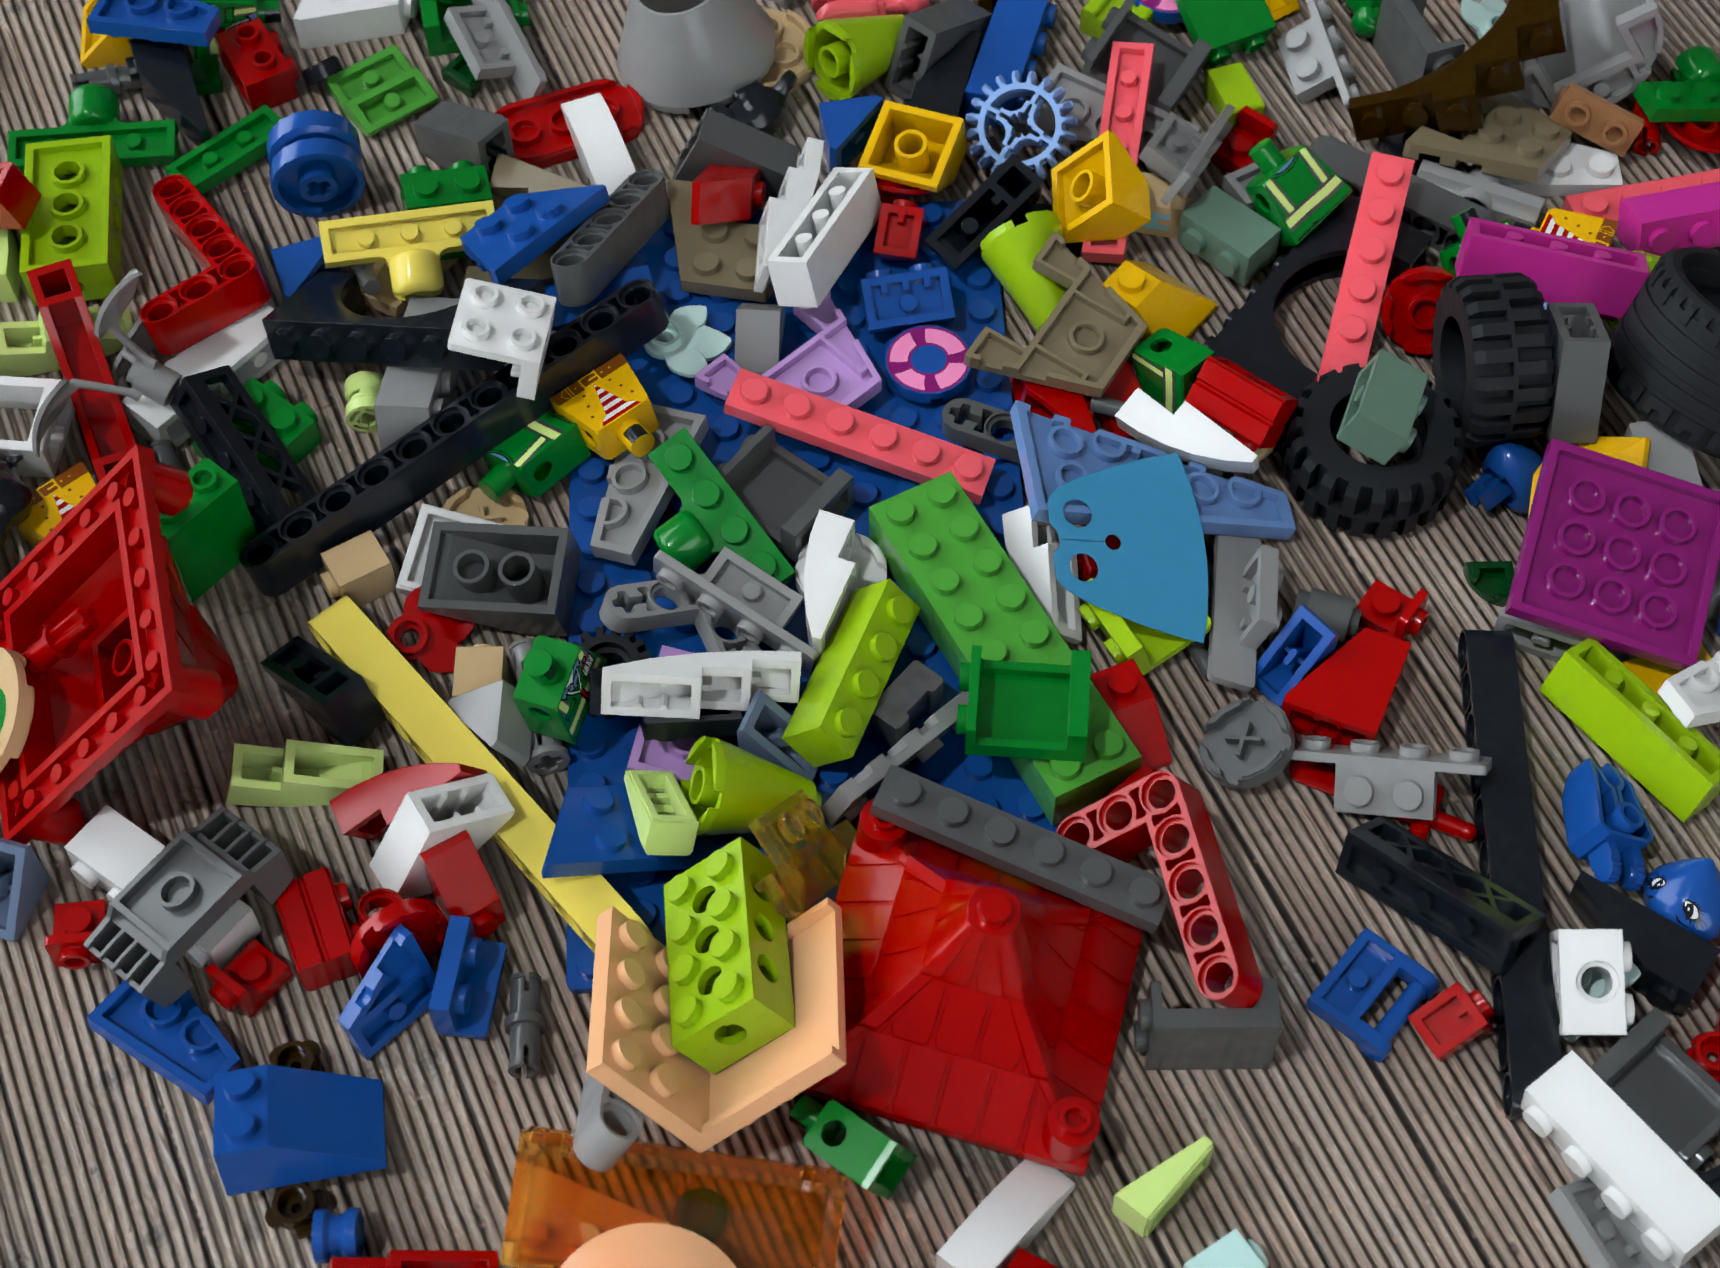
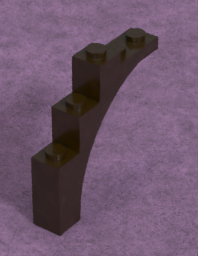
M1509 0L1504 12L1490 30L1468 50L1451 62L1430 74L1393 90L1349 98L1348 109L1357 142L1416 131L1421 126L1427 128L1438 126L1439 132L1446 135L1483 128L1484 97L1525 90L1524 60L1566 52L1564 1Z

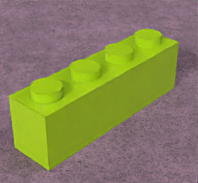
M890 578L851 591L781 738L814 768L854 756L921 609Z
M1587 638L1564 652L1538 690L1552 702L1558 711L1570 718L1588 735L1593 743L1606 751L1624 768L1629 776L1642 784L1661 802L1666 810L1673 813L1683 823L1707 807L1720 792V750L1694 727L1685 728L1680 720L1673 715L1666 702L1598 641Z

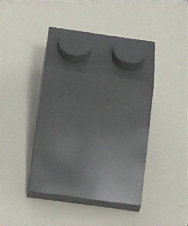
M434 521L417 607L420 611L520 634L568 636L582 551L570 528Z

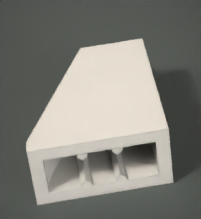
M301 0L293 17L300 48L313 49L404 34L410 18L416 17L418 0Z
M492 772L407 792L369 865L382 888L396 891L403 900L433 893L420 854L464 830L468 832L476 850H478L513 816L515 809Z

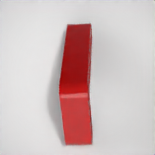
M179 174L169 175L159 180L153 186L152 194L170 230L204 270L149 300L140 309L139 315L158 352L164 355H174L190 348L261 308L271 297L270 288L254 255L188 178Z
M1160 770L1141 778L1061 821L1056 830L1057 834L1085 845L1089 838L1086 846L1121 861L1153 845L1198 990L1207 999L1226 1008H1252L1256 1005L1263 990L1262 978L1203 796L1198 789L1171 772ZM1175 794L1174 799H1173L1172 802L1168 805L1169 800H1170L1171 797ZM1131 817V821H1130L1129 824L1126 826L1127 821H1128L1129 818ZM1189 838L1188 844L1182 850L1184 842ZM1204 882L1203 889L1196 896L1198 887ZM1219 927L1217 937L1210 943L1213 932ZM1234 974L1233 983L1225 991L1227 980Z

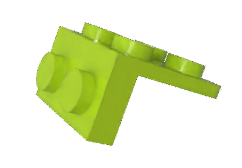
M1082 600L1083 605L1077 608L1089 628L1093 632L1100 628L1108 639L1103 642V645L1116 665L1134 659L1143 676L1195 642L1146 627ZM1208 614L1205 634L1212 629V622Z

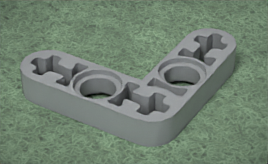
M658 580L611 587L606 592L599 611L600 620L610 630L618 633H633L694 624L707 652L761 651L758 644L748 641L735 629L736 624L722 615L718 619L711 617L697 606V599L683 590L679 593L673 592L663 586ZM654 598H669L674 601L677 608L673 610L662 608L656 603ZM714 628H728L735 633L737 639H723L715 632Z

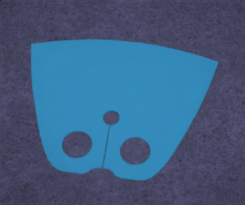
M1178 453L1126 462L1076 478L1056 488L1048 498L1047 507L1049 522L1059 535V547L1053 555L1055 575L1059 583L1067 591L1080 599L1146 627L1204 644L1208 613L1206 547L1196 501ZM1070 500L1082 501L1089 507L1092 514L1091 521L1085 527L1073 526L1066 520L1063 511L1065 504ZM1108 535H1115L1120 539L1121 545L1119 549L1113 550L1106 545L1105 539ZM1086 554L1092 557L1098 566L1096 578L1086 582L1076 578L1070 569V561L1073 556Z

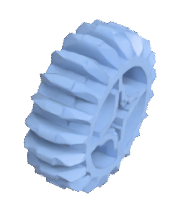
M1019 71L1012 72L1013 83L1008 85L1003 76L999 75L996 77V82L999 86L998 90L993 92L991 87L985 84L982 87V91L988 99L984 102L979 98H973L971 101L972 105L980 111V114H966V121L972 125H977V128L968 129L965 137L968 140L979 141L969 148V152L972 156L985 153L977 164L984 170L994 163L991 169L992 174L1012 154L1017 156L1023 147L1033 145L1040 149L1044 148L1045 150L1038 156L1023 160L1022 162L1033 172L1036 171L1038 177L1045 181L1047 180V174L1043 167L1049 164L1051 168H1054L1058 165L1059 162L1055 159L1057 154L1066 159L1072 155L1071 151L1063 146V142L1071 144L1077 142V135L1066 131V129L1077 126L1078 119L1074 116H1064L1074 109V104L1071 100L1059 103L1066 94L1062 86L1049 93L1053 81L1048 76L1041 81L1039 86H1036L1037 74L1035 71L1028 73L1026 83H1022ZM1020 96L1031 97L1030 101L1026 100L1025 104L1016 111L998 108L1009 99ZM1043 103H1046L1055 115L1056 125L1053 138L1037 127V121L1041 114L1039 110ZM991 119L998 122L999 126L1006 130V135L1002 142L1004 147L1000 154H997L992 149L989 142L988 128ZM1022 119H1026L1034 135L1028 133L1024 136L1021 133V137H1016V132L1009 122L1014 124L1020 121L1022 124Z

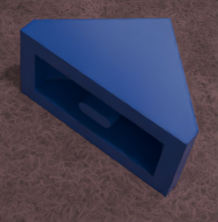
M871 95L819 103L821 140H824L823 148L829 172L834 167H848L866 147L883 106L882 97Z
M320 237L270 250L285 300L320 271L340 272L343 268L325 269Z
M1301 605L1256 663L1255 687L1270 701H1273L1282 708L1286 693L1335 653L1340 635L1306 605Z

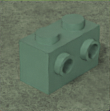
M1213 185L1181 213L1177 242L1183 245L1188 252L1198 255L1217 268L1224 276L1230 277L1242 286H1245L1276 258L1281 228Z
M1381 348L1358 373L1336 439L1382 465H1385L1397 452L1405 453L1417 434V429L1413 427L1414 420L1420 415L1428 399L1423 393L1429 375Z

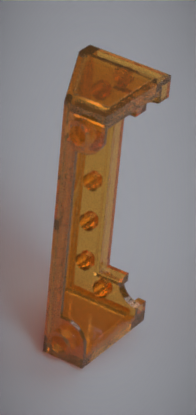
M531 1125L520 1131L499 1265L512 1266V1268H560L572 1253L592 1238L620 1226L652 1222L674 1225L695 1232L716 1245L730 1258L737 1268H835L848 1176L836 1168L708 1150L700 1154L693 1148L635 1140L612 1169L606 1172H598L583 1165L576 1157L573 1150V1131Z

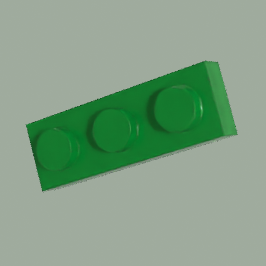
M265 104L164 167L166 176L179 174L187 177L200 194L203 195L267 155L266 142L269 132L282 118Z

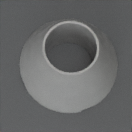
M629 0L617 53L618 71L623 85L627 88L628 84L634 88L643 98L644 105L654 110L672 114H690L689 108L717 103L725 106L736 101L733 98L736 90L748 84L760 82L769 71L777 49L775 30L771 18L755 0Z

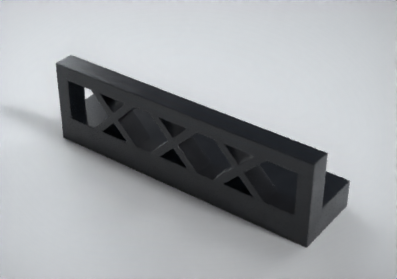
M229 365L183 378L170 405L204 456L211 459L238 480L257 535L301 506L298 505L290 508L280 493L282 487L298 493L304 503L317 495ZM222 382L232 396L231 401L214 395L208 385ZM233 416L249 422L255 430V435L251 436L237 430L232 422ZM257 452L274 458L279 465L278 472L262 466L256 458Z
M1379 816L1347 832L1335 873L1497 975L1511 968L1520 940L1543 928L1547 917L1545 913L1385 816ZM1379 835H1382L1383 837H1385L1386 839L1390 840L1391 842H1389V841H1384V840H1382L1381 838H1379L1378 836H1379ZM1422 863H1427V864L1431 865L1432 867H1430V866H1425V865H1423ZM1462 888L1470 889L1473 892L1466 891ZM1505 914H1511L1519 919V921L1516 922Z

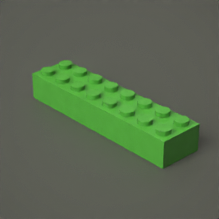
M951 471L869 507V539L880 547L887 561V567L902 591L921 608L918 613L919 618L959 680L961 662H971L972 645L982 646L981 657L984 660L1070 665V648ZM1090 680L1088 740L1085 762L1009 757V759L1053 826L1075 812L1107 797L1112 790L1140 768L1142 756Z

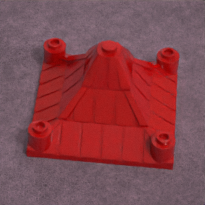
M136 444L0 582V647L22 654L27 646L32 645L42 637L43 629L48 624L60 622L76 608L82 610L85 608L92 609L95 612L94 618L99 622L98 629L79 644L78 651L72 657L61 658L46 673L36 675L24 668L27 685L35 688L34 713L29 735L18 759L10 758L0 773V807L4 839L22 844L36 840L66 846L85 824V814L81 810L80 803L72 797L92 780L101 769H104L113 759L147 734L154 735L193 718L198 720L208 719L237 690L238 676L232 659L196 607L190 605L169 544L161 532L159 514L175 516L181 510L186 509L193 497V485L190 482L189 474L185 470L155 461L154 449Z
M874 798L871 799L860 812L856 835L835 899V903L842 908L846 1065L800 1093L827 1101L832 1098L847 1107L1084 1176L1092 1145L1100 1130L1099 1113L1143 930L870 815Z

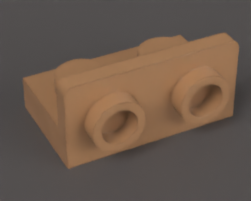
M1570 83L1568 87L1564 85L1560 87L1553 99L1549 115L1550 120L1622 158L1644 127V120L1575 83Z

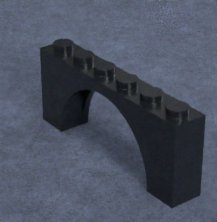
M1349 194L1300 243L1293 245L1292 250L1287 256L1280 255L1274 262L1268 278L1263 283L1260 281L1255 283L1247 296L1246 303L1240 310L1234 308L1227 316L1221 332L1216 337L1209 336L1203 346L1215 351V356L1227 358L1294 398L1300 399L1302 391L1310 383L1317 380L1318 374L1302 364L1285 346L1276 328L1274 314L1279 306L1297 290L1322 280L1342 278L1360 198ZM1400 221L1386 285H1390L1393 279L1408 269L1425 266L1432 236Z
M320 271L262 319L274 359L500 371L507 364L506 362L451 351L447 348L458 304L438 311L408 317L374 318L363 316L367 309L356 273ZM510 278L502 284L546 295L542 279Z

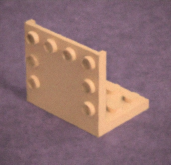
M827 897L786 924L796 1027L714 1075L672 1047L667 947L647 933L637 921L629 919L613 906L597 916L586 1073L700 1154L743 1127L752 1124L782 1103L793 1099L797 1094L826 1076L834 1074L839 1068L846 1065L842 908Z

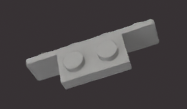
M471 0L473 5L448 7L443 19L475 80L512 77L523 100L542 94L547 83L545 70L537 61L529 45L528 38L522 33L513 16L510 5L505 0Z
M1305 0L1312 18L1275 37L1294 92L1299 101L1304 104L1337 86L1342 102L1349 112V98L1363 96V93L1357 83L1352 85L1350 78L1356 76L1354 68L1347 55H1341L1339 51L1345 44L1335 25L1330 26L1329 20L1334 18L1333 12L1327 0Z
M1230 103L1204 135L1171 111L1138 156L1153 174L1164 177L1171 183L1160 200L1165 205H1168L1176 194L1181 198L1188 194L1198 181L1199 175L1211 161L1210 158L1222 144L1221 141L1233 127V124L1228 119L1235 110V107Z
M1215 535L1210 616L1212 629L1209 634L1207 679L1210 682L1244 692H1250L1255 686L1257 649L1269 634H1275L1282 618V609L1277 606L1278 592L1283 582V570L1279 569V549L1264 544L1261 545L1259 538Z
M725 546L703 577L662 550H658L653 557V571L657 573L656 578L663 586L676 593H679L681 590L685 591L697 599L696 604L702 611L717 619L722 615L737 625L735 629L741 636L754 644H759L762 641L776 651L801 652V667L809 672L813 671L818 661L819 652L784 630L802 605L804 599L802 595Z
M1320 735L1302 736V742H1295L1294 752L1290 760L1336 763L1334 812L1433 820L1436 817L1438 772L1485 776L1492 768V757L1480 756V750L1476 748L1453 747L1449 749L1448 754L1430 752V746L1426 744L1403 743L1400 744L1399 750L1380 748L1379 741L1370 739L1351 740L1350 746L1331 744L1330 737Z
M1553 1142L1555 1148L1561 1155L1562 1150ZM1570 1169L1577 1181L1561 1185L1547 1196L1548 1201L1559 1216L1561 1224L1571 1235L1590 1268H1675L1668 1259L1661 1261L1646 1248L1641 1240L1642 1232L1627 1217L1620 1219L1607 1208L1600 1195L1602 1191L1587 1176L1580 1178ZM1686 1262L1680 1268H1691V1266Z

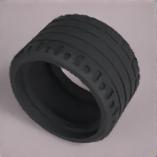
M1696 247L1675 249L1664 253L1660 257L1651 274L1640 288L1639 293L1631 302L1627 312H1625L1610 335L1611 347L1606 375L1619 395L1650 423L1680 442L1720 459V252Z

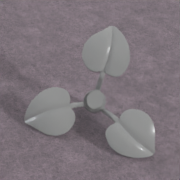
M133 268L110 292L98 312L94 326L96 337L102 339L109 330L111 334L123 343V348L112 366L111 375L114 381H118L130 368L126 381L130 382L132 387L128 388L81 379H71L69 381L63 378L46 397L36 415L32 431L34 455L40 457V442L43 436L62 412L71 395L78 389L124 395L136 401H139L141 396L144 395L164 407L174 397L183 376L147 354L157 348L141 318L137 319L128 335L120 330L119 317L126 310L135 294L139 277L143 275L141 271Z

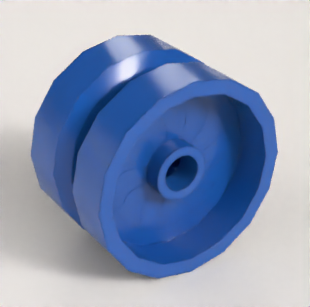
M315 109L300 111L280 119L270 130L266 142L270 164V184L274 199L285 210L305 217L321 218L334 216L352 208L362 198L366 183L361 160V144L357 129L347 118L330 111Z

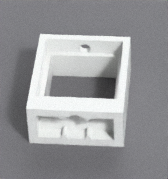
M0 376V407L37 410V415L46 397L62 379ZM71 397L40 442V457L33 454V425L28 441L0 440L1 449H6L12 455L19 453L23 455V460L18 463V472L21 476L55 478L75 412Z

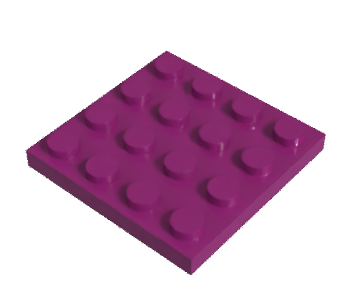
M1552 438L1546 446L1504 613L1584 640L1590 638L1598 641L1603 646L1676 670L1683 671L1696 664L1720 560V492Z

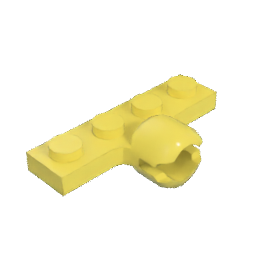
M493 200L319 221L325 269L374 262L385 263L389 268L393 294L398 300L409 302L410 296L436 297L444 289L441 256L447 253L464 251L460 237L475 227L474 224L477 220L495 212Z

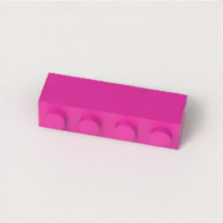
M1720 181L1620 199L1619 225L1616 237L1628 251L1640 250L1658 256L1680 248L1696 247L1708 249L1719 247Z
M1470 217L1455 262L1456 277L1512 272L1522 273L1537 284V290L1542 293L1544 302L1594 303L1600 318L1608 321H1615L1623 317L1650 275L1646 255L1642 253Z

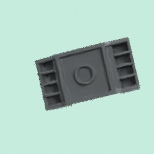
M222 805L195 828L183 829L109 902L106 917L82 945L141 995L166 1008L194 985L175 963L248 889L272 905L294 878L293 872L282 849L274 845Z

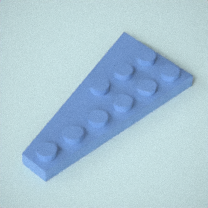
M1015 400L1010 410L1032 521L1049 522L1047 501L1050 494L1056 488L1071 480L1126 462L1167 454L1166 451L1102 429L1091 433L1070 425V418L1056 413L1052 419L1030 412L1031 405ZM1190 460L1188 465L1183 464L1196 501L1203 534L1289 540L1295 532L1296 526L1286 492L1236 475L1228 480L1207 473V465ZM1070 500L1065 504L1063 513L1070 524L1088 525L1090 523L1092 514L1085 503L1079 500Z

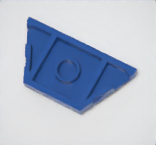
M600 184L512 195L505 199L503 206L491 215L477 220L474 224L475 227L460 237L463 249L471 260L476 261L477 266L483 273L489 272L493 283L502 285L608 203L610 198L606 185Z
M625 784L567 787L541 873L543 878L689 869L710 856L714 851L726 846V844L717 835L696 836L693 852L688 856L647 855L638 836Z

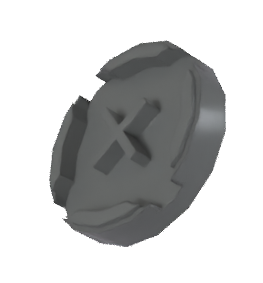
M1251 698L1238 699L1219 709L1207 721L1203 729L1205 735L1202 739V744L1199 742L1198 753L1206 771L1220 785L1234 789L1255 788L1272 780L1287 766L1294 752L1296 734L1286 713L1273 701L1263 699L1264 702H1253Z

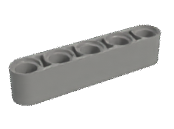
M587 1073L573 1137V1150L583 1165L594 1171L606 1172L615 1166L640 1136L645 1114Z

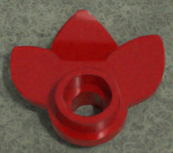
M420 586L406 597L403 614L390 624L386 638L407 661L419 660L426 669L433 673H454L456 647H461L459 644L472 633L476 623L420 611L417 607L421 590ZM409 631L419 634V641L413 646H406L402 643L403 635Z

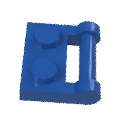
M1365 927L1308 998L1305 1008L1355 1042L1367 1057L1381 1062L1392 1049L1390 1042L1408 1020L1407 1016L1412 1014L1424 999H1431L1440 988V982L1429 970ZM1397 976L1406 982L1407 987L1376 1027L1373 1028L1362 1019Z

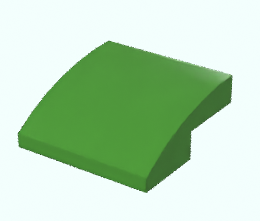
M396 44L325 78V88L353 124L368 138L439 101V97L418 67L412 68Z

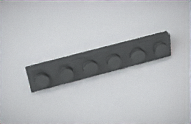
M893 764L890 765L871 805L870 815L1154 935L1170 899L1162 877Z

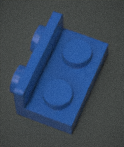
M921 263L909 267V272L892 274L890 269L871 271L866 274V278L860 279L858 294L862 298L868 334L912 328L919 325L952 322L955 319L947 266L935 268L934 263Z
M450 915L428 1010L437 1034L484 1040L489 1035L507 948L504 943L483 941L481 937H476L470 917Z

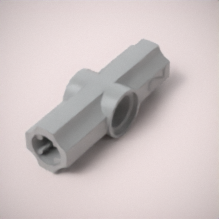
M1423 159L1416 175L1486 208L1495 216L1497 222L1507 220L1512 226L1515 221L1537 227L1546 203V198L1503 185V180L1500 176L1481 173V168H1474L1469 173Z

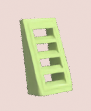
M625 770L624 783L638 836L647 855L664 856L690 855L693 852L699 822L673 772Z
M1203 1136L1120 1189L1114 1195L1113 1214L1142 1238L1148 1237L1209 1166L1214 1148L1213 1141Z

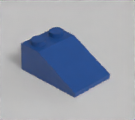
M269 1064L215 1073L213 1157L227 1196L388 1168L383 1081L380 1079Z

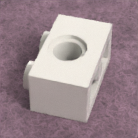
M1558 929L1549 932L1559 1035H1627V1025H1633L1635 1006L1633 995L1625 993L1624 972H1631L1632 949L1629 941H1623L1622 929ZM1588 968L1600 972L1605 981L1604 991L1597 998L1586 994L1581 985L1582 975Z

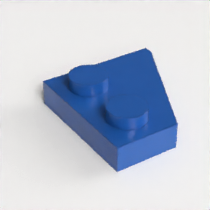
M402 924L394 928L338 1018L339 1024L356 1051L367 1061L429 1007L436 975L413 934Z

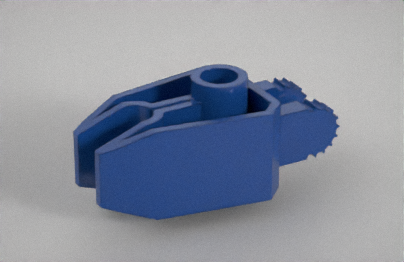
M1587 758L1568 774L1561 798L1568 848L1578 859L1590 862L1591 869L1594 872L1593 876L1596 879L1611 886L1613 883L1616 884L1617 881L1623 889L1636 892L1637 889L1640 890V887L1644 886L1645 876H1647L1641 850L1653 840V832L1632 783L1612 764L1606 763L1603 767L1599 768L1592 758Z

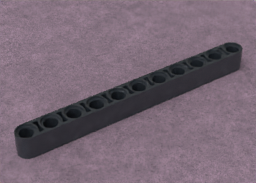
M636 279L626 283L550 336L534 400L516 397L519 378L511 376L512 364L509 363L500 371L494 373L251 539L240 551L239 560L259 591L269 597L279 596L289 591L324 566L320 553L369 530L373 533L479 460L487 452L553 408L550 400L551 397L621 353L626 358L660 335L669 324V316L653 282L648 279Z
M1461 630L1458 642V665L1467 747L1479 749L1480 756L1492 757V768L1487 775H1470L1474 823L1478 830L1476 843L1480 875L1545 913L1512 631ZM1505 914L1516 922L1519 921V919L1511 914ZM1546 920L1543 928L1520 940L1511 968L1508 971L1497 975L1489 970L1493 1009L1495 1011V1029L1497 1030L1496 1041L1505 1117L1508 1120H1524L1522 1115L1524 1111L1520 1106L1525 1089L1562 1059Z

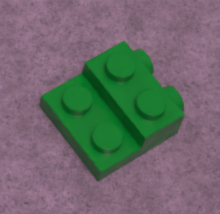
M457 161L451 165L450 169L434 171L429 166L418 165L411 168L407 174H400V196L404 211L493 200L485 165L474 166L471 161ZM465 251L452 252L442 255L441 260L466 258L468 256Z
M251 377L243 384L296 464L322 442L317 426L318 417L306 403L300 401L294 406L288 402L284 391L272 380H267L262 384ZM232 396L228 397L226 400L231 401ZM233 416L232 422L237 430L251 436L255 435V430L249 422ZM196 442L192 443L196 455L202 459L206 458ZM257 452L256 458L262 466L278 472L279 465L274 458Z

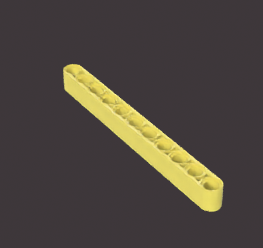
M347 595L307 622L316 640L331 657L363 677L386 716L387 721L425 764L459 763L486 770L487 773H493L515 809V813L491 838L594 954L597 916L612 906L629 919L637 921L647 933L653 936L643 920L602 875L542 877V868L556 824Z

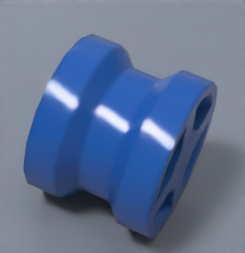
M361 1207L348 1208L343 1214H333L329 1209L315 1210L312 1220L311 1243L312 1254L316 1264L329 1263L332 1257H363L365 1233Z

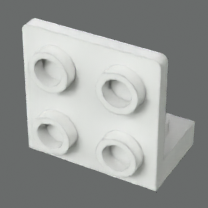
M467 278L463 285L447 348L451 351L512 364L511 376L519 378L516 397L534 400L551 336L557 297Z

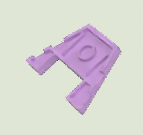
M830 291L818 308L799 309L793 307V314L816 332L817 335L770 368L762 376L858 409L882 391L881 377L859 340H855L847 327L845 316L840 308L837 309L831 300ZM723 353L694 375L695 386L706 393L726 401L741 367Z

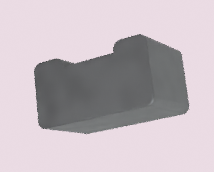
M917 660L912 661L881 694L870 718V732L890 747H893L902 737L909 733L926 712L932 714L942 705L943 678Z

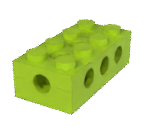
M111 135L26 144L24 175L42 194L25 230L21 229L19 273L33 306L38 305L26 271L66 259H71L85 301L105 299L121 282L123 167ZM75 204L77 207L73 209L68 207V205ZM72 236L77 238L73 241L69 240L67 237Z
M741 836L723 848L714 851L710 856L685 872L676 875L672 880L663 885L672 1047L714 1075L796 1027L780 865Z

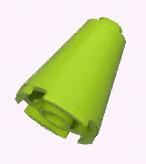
M904 15L823 19L815 23V26L808 28L803 44L804 58L807 69L814 68L819 78L818 81L814 82L817 89L833 101L850 99L889 70Z
M1049 210L1025 214L1028 222L1018 226H1014L1013 221L1009 220L991 231L979 245L982 250L980 253L983 261L1037 332L1068 290L1032 269L1034 258L1054 231L1064 238L1061 221L1056 212Z
M702 736L695 742L688 754L685 764L694 766L690 780L681 779L680 787L699 822L696 836L805 829L811 821H815L819 816L822 798L812 780L716 737Z

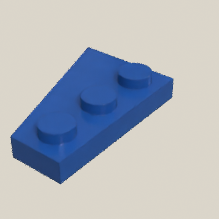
M98 0L86 19L89 31L93 34L209 47L222 23L219 8L198 0Z
M123 980L86 1017L91 1030L206 1106L214 1100L215 1073L242 1069L240 1057L209 1015H205L194 1001L190 990L186 991L171 1005L164 1008L141 995Z

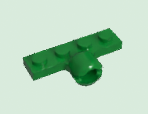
M1701 45L1693 46L1677 56L1675 64L1679 70L1672 68L1669 71L1672 82L1666 80L1660 82H1640L1633 94L1650 122H1720V58L1712 48Z
M99 84L80 85L69 95L68 120L65 125L55 128L8 131L7 162H13L24 174L25 146L28 143L111 135L122 167L171 164L179 159V127L175 119L120 122V102L112 89Z
M685 427L647 454L682 502L680 511L654 531L653 536L660 550L694 571L711 557L718 556L725 546L783 584L795 577V570Z

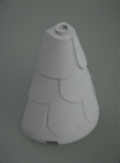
M1563 0L1566 52L1524 60L1525 90L1509 93L1534 109L1537 106L1551 109L1553 99L1562 85L1568 87L1570 83H1575L1612 103L1627 97L1636 90L1640 82H1644L1651 74V66L1658 53L1661 54L1664 27L1657 0Z

